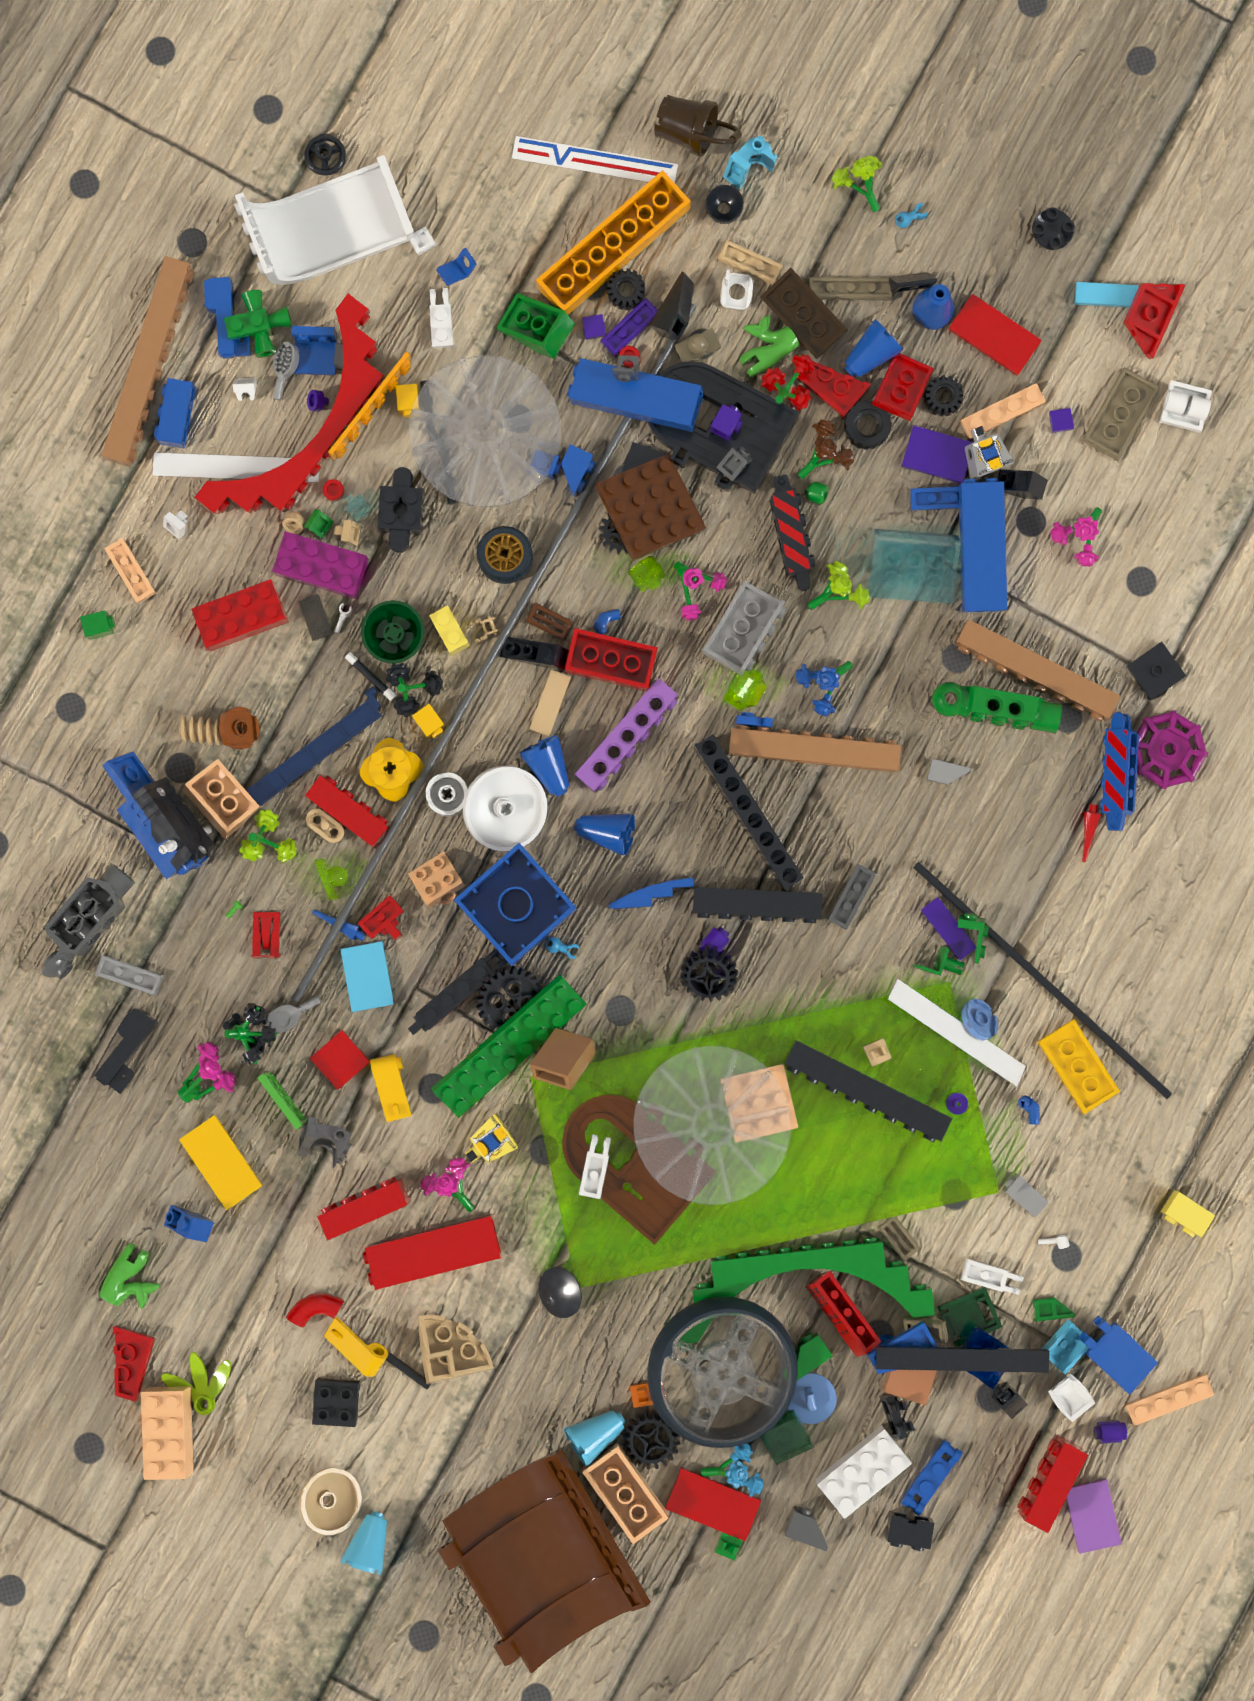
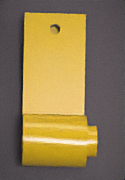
M396 1053L371 1059V1069L386 1121L390 1122L412 1116L401 1079L400 1070L404 1069L401 1056L397 1057Z
M338 1317L334 1318L324 1335L364 1376H375L388 1357V1351L383 1345L379 1343L366 1345Z

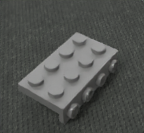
M744 581L702 650V653L743 676L745 670L750 672L755 663V660H753L756 653L760 654L766 644L763 642L766 635L769 637L772 635L776 628V625L773 623L776 618L781 619L787 608L783 606L786 601L783 599L779 601Z

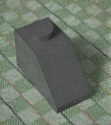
M799 1506V1508L793 1507L784 1530L785 1536L827 1552V1543L814 1515L811 1514V1510Z

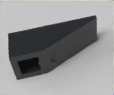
M682 271L650 323V326L660 336L676 342L679 341L689 324L694 289L693 281Z
M508 637L501 648L499 657L565 671L569 650L557 644Z
M1008 1382L999 1384L993 1390L994 1394L991 1397L1011 1419L1028 1405Z

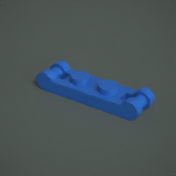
M946 1439L938 1446L900 1501L905 1507L909 1506L912 1508L913 1513L917 1516L923 1512L926 1504L963 1454L960 1449L950 1446L951 1443ZM944 1453L950 1456L947 1461L942 1458ZM915 1493L921 1496L918 1502L913 1499Z

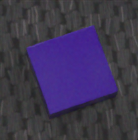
M603 314L582 318L585 340L606 336Z
M1071 408L1049 412L1052 433L1074 429Z

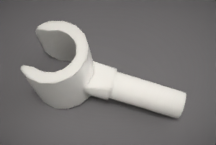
M344 603L339 606L340 617L334 630L337 633L340 632L345 619L352 615L351 606L348 612L342 611Z
M1065 1235L1049 1239H1038V1244L1057 1243L1059 1249L1070 1246Z

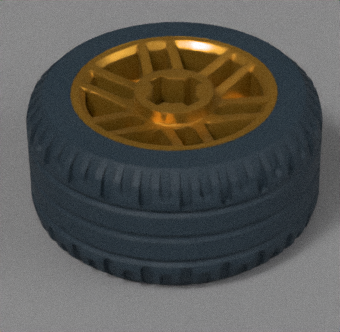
M499 526L484 534L478 544V564L484 575L494 582L501 584L517 582L531 568L533 561L531 543L524 533L514 527ZM503 552H505V553L508 554V555H507V556H508L507 558H505V557L502 556V555H503V554H502Z

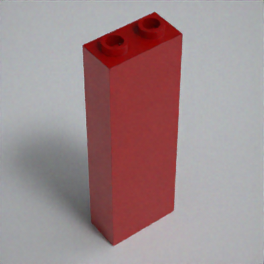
M492 1214L367 1245L363 1252L364 1262L369 1264L370 1273H368L369 1283L374 1285L375 1290L502 1257Z

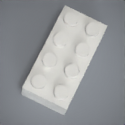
M881 1425L818 1476L815 1481L845 1519L912 1463L883 1425Z

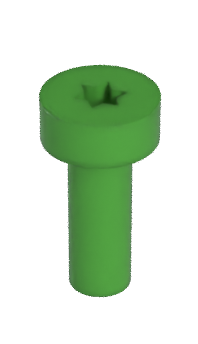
M235 900V902L233 903L234 906L226 914L228 918H230L238 910V908L241 909L243 907V905L239 901Z

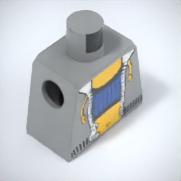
M983 426L970 430L974 443L965 446V453L971 479L982 477L1014 464L1011 455L998 434L986 437Z

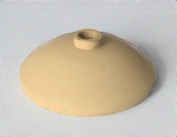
M325 1468L313 1474L303 1486L299 1500L300 1513L305 1524L311 1530L323 1535H335L346 1530L355 1521L361 1508L362 1497L359 1484L350 1473L339 1468ZM327 1496V1501L323 1503V1497Z

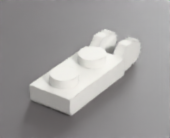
M443 288L442 291L443 305H436L435 289H430L431 305H429L433 349L454 347L448 288Z
M593 1134L590 1150L587 1151L579 1195L600 1199L609 1158L608 1150L611 1138L606 1137L604 1140L603 1154L594 1153L598 1135Z
M967 1258L961 1275V1280L1018 1295L1020 1289L1005 1285L1006 1280L1011 1278L1015 1281L1023 1282L1024 1279L1023 1276L1011 1273L1008 1270Z

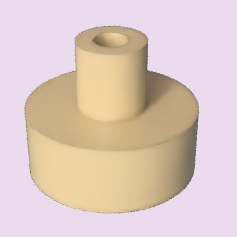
M290 512L285 515L282 525L287 532L299 534L304 528L305 520L299 512Z

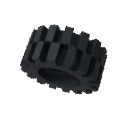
M628 268L626 271L620 269L619 273L614 272L613 277L610 276L609 283L607 284V294L610 302L612 301L613 306H618L620 310L622 308L629 310L631 307L634 309L645 296V283L642 280V276L640 274L637 275L635 270L631 272ZM624 282L631 283L634 286V293L628 297L620 295L618 292L619 285Z
M941 375L940 378L937 376L933 381L931 380L925 390V405H928L927 409L929 411L932 410L934 415L938 413L942 417L945 414L949 416L951 413L956 412L961 405L964 390L962 391V385L958 384L957 379L953 380L952 376H948V378L945 375ZM945 388L951 392L952 399L950 402L940 403L937 400L936 392L939 389Z

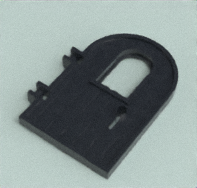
M682 362L662 371L658 376L701 385L704 391L702 398L720 408L722 404L726 406L733 405L739 407L742 412L745 411L754 416V418H751L741 413L740 421L743 424L739 432H734L729 441L710 432L711 426H709L705 433L694 427L693 432L647 422L655 438L673 451L670 460L682 468H685L688 460H691L718 474L714 485L727 492L730 491L733 483L755 494L797 419L799 412L783 403H776L772 397L705 363ZM742 446L750 453L749 457L753 460L746 465L734 481L729 480V482L722 480L724 474L716 467L731 448ZM680 449L687 451L684 459L677 456Z

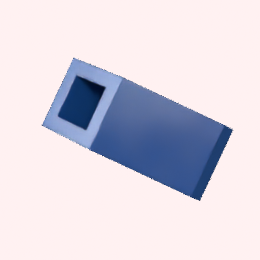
M570 444L561 465L571 494L576 497L578 492H582L587 482L584 480L587 473L591 474L595 462H593V454Z
M171 1205L166 1214L164 1226L187 1239L207 1242L214 1222L203 1215Z

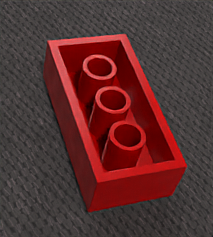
M271 579L191 609L204 646L209 652L289 623L276 585Z
M574 628L565 673L647 692L658 647Z
M394 1176L380 1183L381 1187L377 1189L375 1185L363 1190L359 1197L353 1194L344 1198L339 1206L333 1203L321 1209L322 1213L317 1218L327 1241L407 1206L411 1199L402 1179L396 1180Z
M1058 1434L1055 1439L1052 1438L1047 1447L1049 1451L1045 1458H1041L1037 1466L1039 1471L1035 1477L1030 1479L1027 1486L1029 1490L1025 1497H1021L1017 1506L1019 1508L1018 1513L1025 1522L1046 1533H1049L1088 1457V1454L1080 1446Z

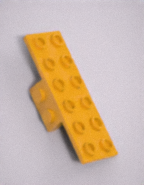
M407 351L328 453L333 461L336 458L341 459L347 451L345 448L350 441L353 443L360 434L358 430L363 424L366 426L373 417L371 414L375 408L380 409L386 401L385 395L389 391L392 393L396 385L399 384L397 382L401 375L405 376L412 366L410 365L411 357Z

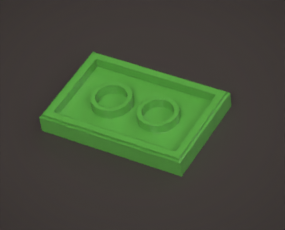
M271 1072L260 1075L257 1079L296 1130L302 1128L307 1119Z

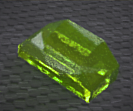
M751 668L750 672L745 670L743 676L738 674L723 701L739 711L745 707H756L767 688L762 679L763 674Z

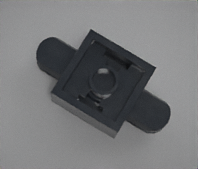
M405 467L395 469L392 486H380L377 528L380 533H389V546L396 553L407 551L410 534L422 535L425 493L423 488H413V474Z

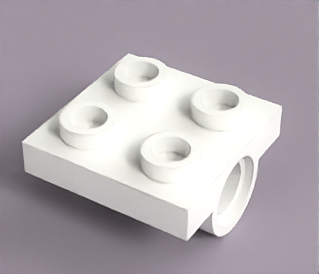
M1171 380L1168 385L1159 423L1200 433L1210 410L1212 390Z

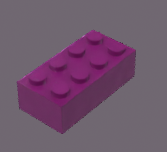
M285 531L272 572L281 578L357 600L369 559L364 554Z

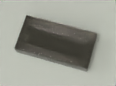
M318 594L298 601L313 642L333 635Z

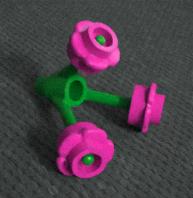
M678 561L674 564V568L681 577L680 580L687 606L681 608V617L686 618V621L698 619V614H701V610H699L698 605L691 604L688 586L690 589H695L705 579L711 581V588L719 592L720 589L724 590L728 578L724 577V572H715L714 577L702 574L700 569L689 568Z

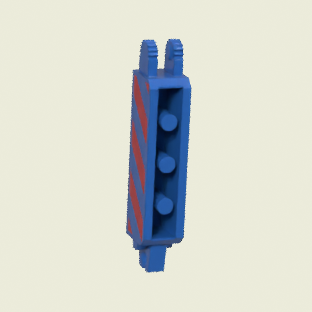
M1121 712L1113 714L1111 729H1106V735L1104 736L1105 756L1102 761L1104 777L1101 781L1103 798L1100 801L1102 814L1107 816V828L1110 831H1123L1126 816H1131L1135 812L1139 735L1136 731L1131 730L1129 715L1122 714Z

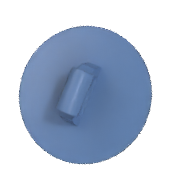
M808 1373L797 1380L795 1392L787 1410L793 1418L802 1423H820L826 1420L835 1409L837 1401L835 1389L831 1382L822 1375Z

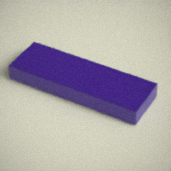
M645 298L604 336L600 343L616 357L623 347L630 344L650 325L658 309Z
M938 897L920 910L959 961L977 948L965 931L958 927V922Z

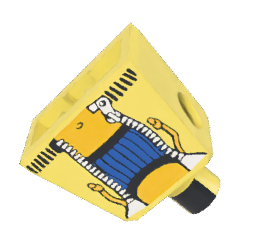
M495 1113L470 1138L474 1146L465 1154L471 1163L480 1157H483L489 1163L517 1149L519 1145Z

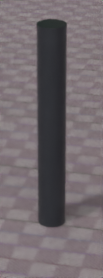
M388 1351L386 1361L426 1390L431 1384H426V1378Z

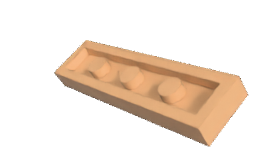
M1036 383L962 419L960 423L969 440H971L973 436L970 430L983 426L984 431L988 432L1045 404L1046 401Z
M1204 1373L1126 1403L1125 1407L1132 1425L1136 1426L1214 1396L1208 1377Z

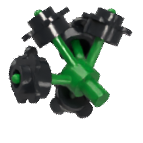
M248 1003L243 1013L246 1021L240 1018V1014L234 1013L229 1021L223 1023V1029L225 1030L224 1035L226 1038L241 1040L247 1051L242 1054L244 1058L242 1064L248 1062L251 1065L258 1063V1060L261 1059L260 1054L264 1053L265 1044L268 1043V1047H270L271 1041H275V1037L278 1034L276 1033V1028H272V1022H269V1026H263L262 1032L249 1031L250 1023L266 1025L268 1021L266 1019L267 1012L262 1006Z

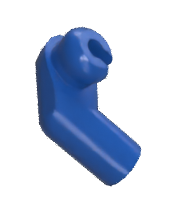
M619 609L600 613L594 622L596 633L605 634L607 632L606 626L610 621L621 619Z

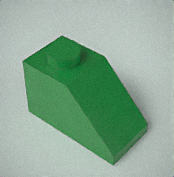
M809 1332L801 1338L802 1342L799 1343L796 1356L798 1365L797 1380L833 1357L817 1332L814 1334Z

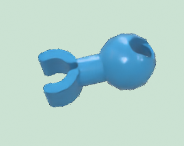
M923 203L917 204L915 209L909 213L905 211L899 212L895 217L896 225L903 229L907 228L914 219H925L928 212L924 214L917 213L918 209L922 208Z
M554 936L546 940L545 948L548 952L557 953L560 951L566 953L571 959L576 958L567 949L573 947L578 949V945L563 944L559 938ZM547 941H551L552 945L547 946Z

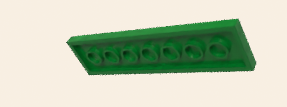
M559 974L437 1082L431 1090L458 1118L461 1117L540 1047L555 1028L560 1029L587 1005L586 1002Z

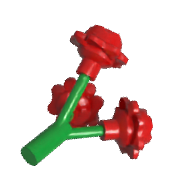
M804 354L793 356L791 361L795 364L796 368L793 371L794 375L785 387H781L785 384V373L781 372L778 367H775L774 370L769 368L761 376L763 380L761 385L767 388L769 392H772L773 389L779 391L775 397L776 403L781 404L788 397V400L791 401L790 407L795 408L797 411L807 408L808 402L811 400V395H808L810 390L802 385H798L797 388L793 387L791 393H789V389L796 378L801 376L802 373L812 374L815 370L811 357Z

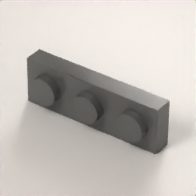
M857 864L828 921L847 930L877 873Z

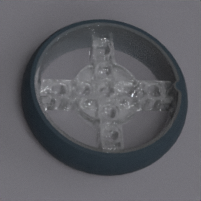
M727 1296L707 1298L695 1302L674 1315L658 1334L650 1352L647 1368L651 1400L662 1420L682 1438L692 1443L712 1448L740 1446L756 1440L776 1425L789 1407L798 1377L794 1345L781 1322L772 1313L756 1303ZM720 1316H736L725 1340L712 1341L701 1349L679 1340L688 1330L705 1320ZM759 1326L771 1336L778 1350L780 1371L777 1383L755 1374L754 1363L748 1352ZM740 1330H746L744 1336L737 1337ZM737 1349L734 1356H728L730 1350ZM682 1352H689V1355L686 1358H679ZM708 1360V1364L705 1367H699L701 1361ZM667 1361L691 1371V1381L698 1395L686 1418L677 1412L667 1395L665 1388ZM726 1370V1373L722 1372L721 1374H719V1371ZM741 1377H746V1381L743 1384H737ZM765 1386L763 1392L756 1393L758 1387ZM718 1388L716 1394L708 1395L711 1389ZM744 1396L765 1404L753 1416L738 1424L726 1427H710L721 1405L735 1403ZM702 1408H708L705 1414H699Z

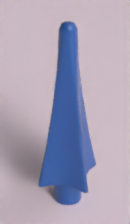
M317 910L312 912L332 926L336 921L335 918ZM344 922L340 929L343 934L354 941L356 938L363 941L366 933L360 931L361 927Z

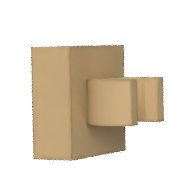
M344 520L343 527H335L334 535H339L341 541L350 546H358L361 525L351 520Z
M883 1038L863 1046L871 1067L892 1058Z

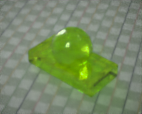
M325 859L316 860L315 865L328 899L330 901L340 899L336 887L342 886L347 881L346 870L341 866H333L328 869Z

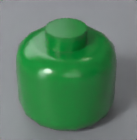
M817 481L808 485L806 488L808 501L818 505L823 504L827 499L829 487Z

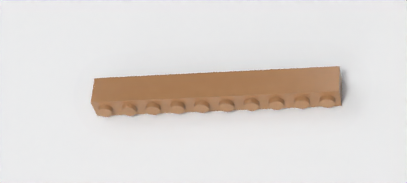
M168 256L164 257L102 452V456L108 461L130 467L131 463L135 462L137 458L136 447L138 442H141L143 439L144 430L142 429L144 422H147L150 416L149 406L156 398V384L162 379L163 371L161 369L163 362L166 363L168 360L169 343L174 341V328L181 319L182 311L180 309L188 296V291L186 290L188 284L192 283L194 278L193 268L188 262Z

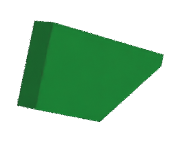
M1055 1297L1032 1299L1036 1322L1076 1317L1071 1310Z

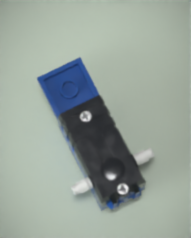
M134 751L108 760L102 765L108 776L120 790V793L127 800L117 811L166 879L177 874L184 875L192 869H197L210 857V852L215 845L208 836V834L212 833V828L209 825L205 827L200 825L186 803L182 802L181 796L177 795L176 789L169 784L170 781L167 777L154 781Z

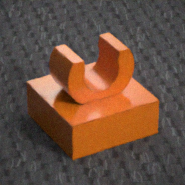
M648 1382L630 1385L633 1408L654 1405L651 1400Z

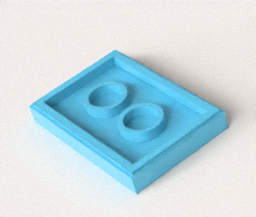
M383 941L340 949L351 1011L356 1012L393 1005L394 999Z

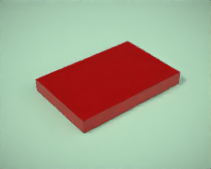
M901 353L896 355L890 362L872 405L911 421L934 368Z

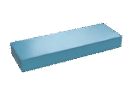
M1076 282L1074 305L1130 308L1139 285Z

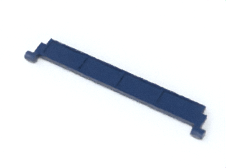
M373 686L364 692L369 698L366 702L246 790L259 806H262L382 717L377 710L381 705L374 697L378 692Z

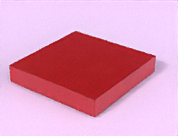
M343 1030L310 1057L312 1062L337 1090L342 1088L370 1063V1060Z

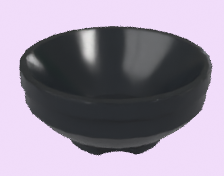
M719 185L713 188L707 195L705 207L713 221L720 224H729L737 220L741 215L744 201L741 193L733 186ZM721 203H727L730 206V211L726 214L720 213L718 206Z

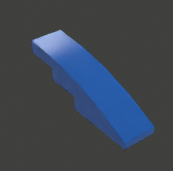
M693 878L671 880L642 888L610 903L609 909L652 907V898L673 897L672 888L694 887Z

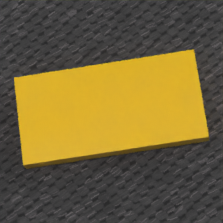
M1075 1019L1070 1020L1037 1041L1083 1114L1088 1113L1120 1092Z
M216 1115L179 1139L226 1211L263 1186Z

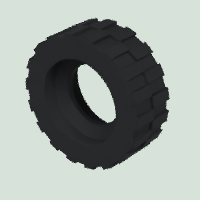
M864 400L861 403H856L845 418L844 432H846V437L852 445H856L859 449H875L886 441L891 431V416L887 411L872 405L873 400ZM864 415H871L878 422V429L872 435L862 434L857 427L858 420Z

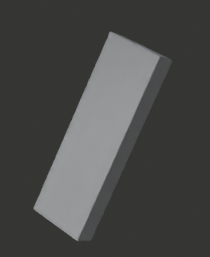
M106 955L101 956L95 973L97 976L157 996L164 976Z

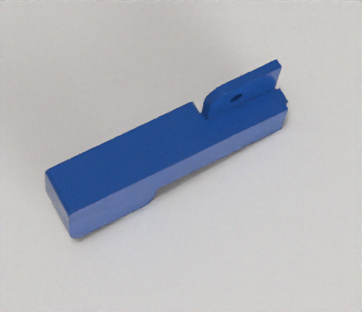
M220 277L205 280V306L210 313L216 314L218 355L223 359L251 356L250 336L229 340L224 318L234 316L233 283L229 277Z

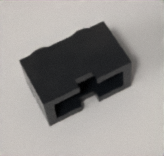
M889 1511L885 1538L887 1542H890L891 1546L902 1548L903 1545H907L916 1551H924V1548L931 1549L935 1524L932 1518L915 1516L914 1520L906 1518L907 1514Z

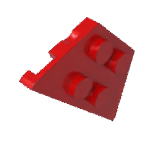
M1143 283L1138 287L1123 323L1148 359H1154L1186 286L1184 284Z

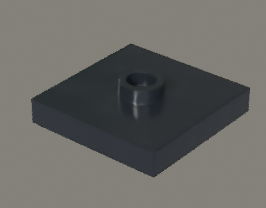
M1162 641L1126 666L1150 701L1186 677V674Z

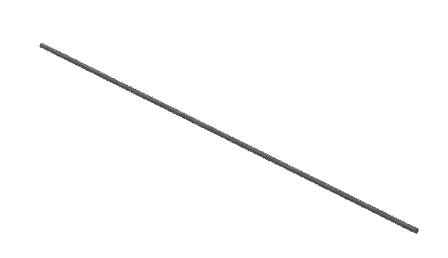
M691 303L689 320L696 309V305ZM668 339L649 374H659L676 341ZM624 416L293 994L291 999L299 1003L633 418Z

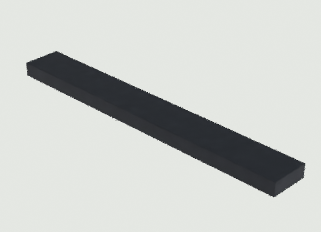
M876 1346L875 1368L884 1370L1049 1373L1050 1351L1048 1349Z

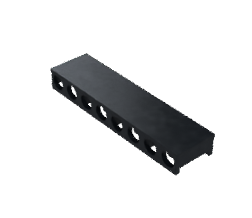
M712 734L698 744H694L693 749L782 891L785 892L804 877L715 736Z

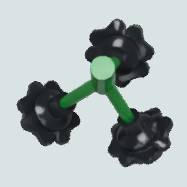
M404 663L392 664L391 668L386 670L387 682H391L393 687L398 685V691L403 692L402 697L396 698V703H394L393 707L397 710L398 715H404V717L417 713V708L420 706L416 702L415 696L409 697L408 692L411 689L423 688L431 696H435V694H440V689L443 686L441 676L437 675L434 670L426 672L424 680L419 684L413 685L405 684V681L410 680V668L405 667Z

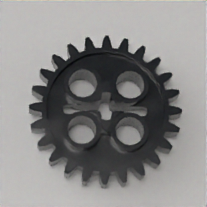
M512 966L511 970L508 971L506 967H503V973L496 969L495 977L488 974L490 981H482L485 988H478V992L482 996L476 997V1000L480 1002V1004L476 1005V1008L480 1011L478 1013L480 1018H484V1024H489L491 1030L495 1028L497 1030L510 1019L505 1018L506 1013L511 1011L513 1015L517 1013V1010L498 990L499 987L505 990L520 1009L526 1005L521 1004L524 998L528 997L530 1001L543 988L541 983H537L538 978L536 976L532 977L530 971L525 973V970L521 967L517 972L515 966ZM516 982L515 988L509 990L508 986ZM500 997L497 1003H491L493 998Z

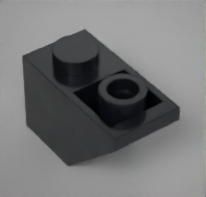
M1000 469L997 477L998 482H1004V493L1024 499L1036 500L1043 499L1048 481L1034 471Z

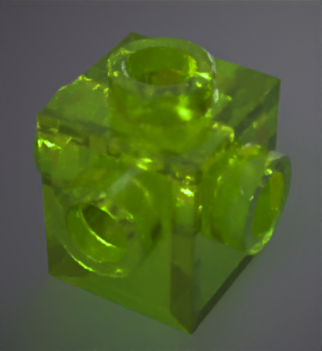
M652 555L640 560L628 571V574L642 593L649 589L651 591L656 590L662 585L660 581L667 576Z

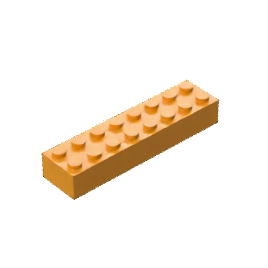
M662 170L537 278V288L555 308L561 309L569 315L605 284L610 276L613 277L614 272H618L687 213L690 210L691 201Z

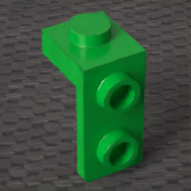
M964 913V915L959 917L958 927L979 930L975 963L979 964L980 958L984 959L986 946H983L982 942L983 937L987 938L989 925H985L986 918H979L974 913Z

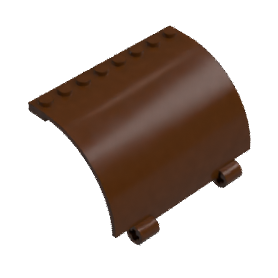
M562 1450L540 1458L506 1476L474 1496L442 1520L453 1540L441 1546L437 1551L448 1570L460 1565L502 1637L493 1647L504 1666L512 1664L521 1657L529 1672L533 1673L553 1655L590 1630L623 1613L644 1608L651 1603Z

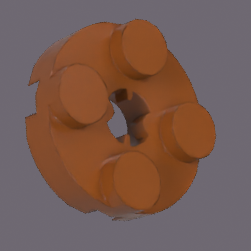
M234 707L220 715L219 731L223 745L235 750L247 749L254 745V741L259 737L260 726L256 716H252L248 712L250 711L249 709ZM238 723L239 726H242V731L240 732L237 731Z

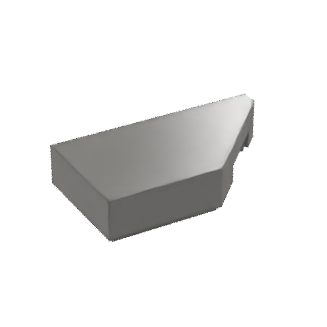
M932 759L927 780L948 785L970 772L971 768Z

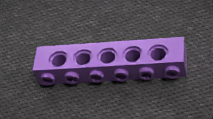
M658 678L579 768L575 776L593 792L597 789L601 791L608 783L607 777L611 773L615 775L622 767L621 761L625 757L629 759L636 751L635 745L639 741L643 743L650 735L648 730L653 725L657 727L664 719L662 714L667 709L671 711L676 706L678 694ZM659 700L662 703V707L659 710H653L650 707V702ZM638 716L647 717L648 723L645 726H639L636 723ZM624 732H632L634 739L631 742H625L622 739ZM610 748H618L620 755L617 758H611L608 755ZM596 764H604L606 771L603 774H597L594 771Z

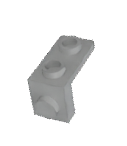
M1015 1173L1014 1176H1009L1004 1182L1005 1186L1002 1190L1033 1217H1037L1048 1204V1200L1031 1187L1019 1174Z

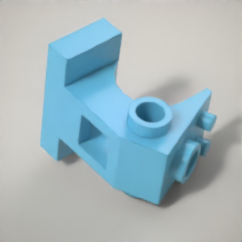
M762 135L749 139L738 152L735 151L730 156L723 178L739 190L745 183L751 164L759 163L772 172L776 164L777 155L772 154L770 144L764 140Z

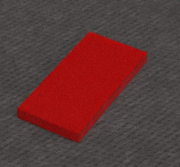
M974 294L970 296L948 328L949 331L1016 376L1022 371L1042 341Z
M681 1467L665 1509L746 1541L761 1499L755 1496L749 1497V1494Z

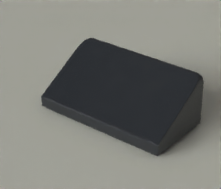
M928 272L889 277L892 293L927 289L937 282V278Z

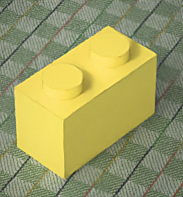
M448 605L429 615L451 656L470 646Z
M1176 1190L1173 1191L1160 1211L1166 1215L1164 1218L1166 1221L1174 1226L1179 1223L1184 1227L1182 1231L1191 1237L1195 1235L1202 1237L1215 1217L1214 1214Z

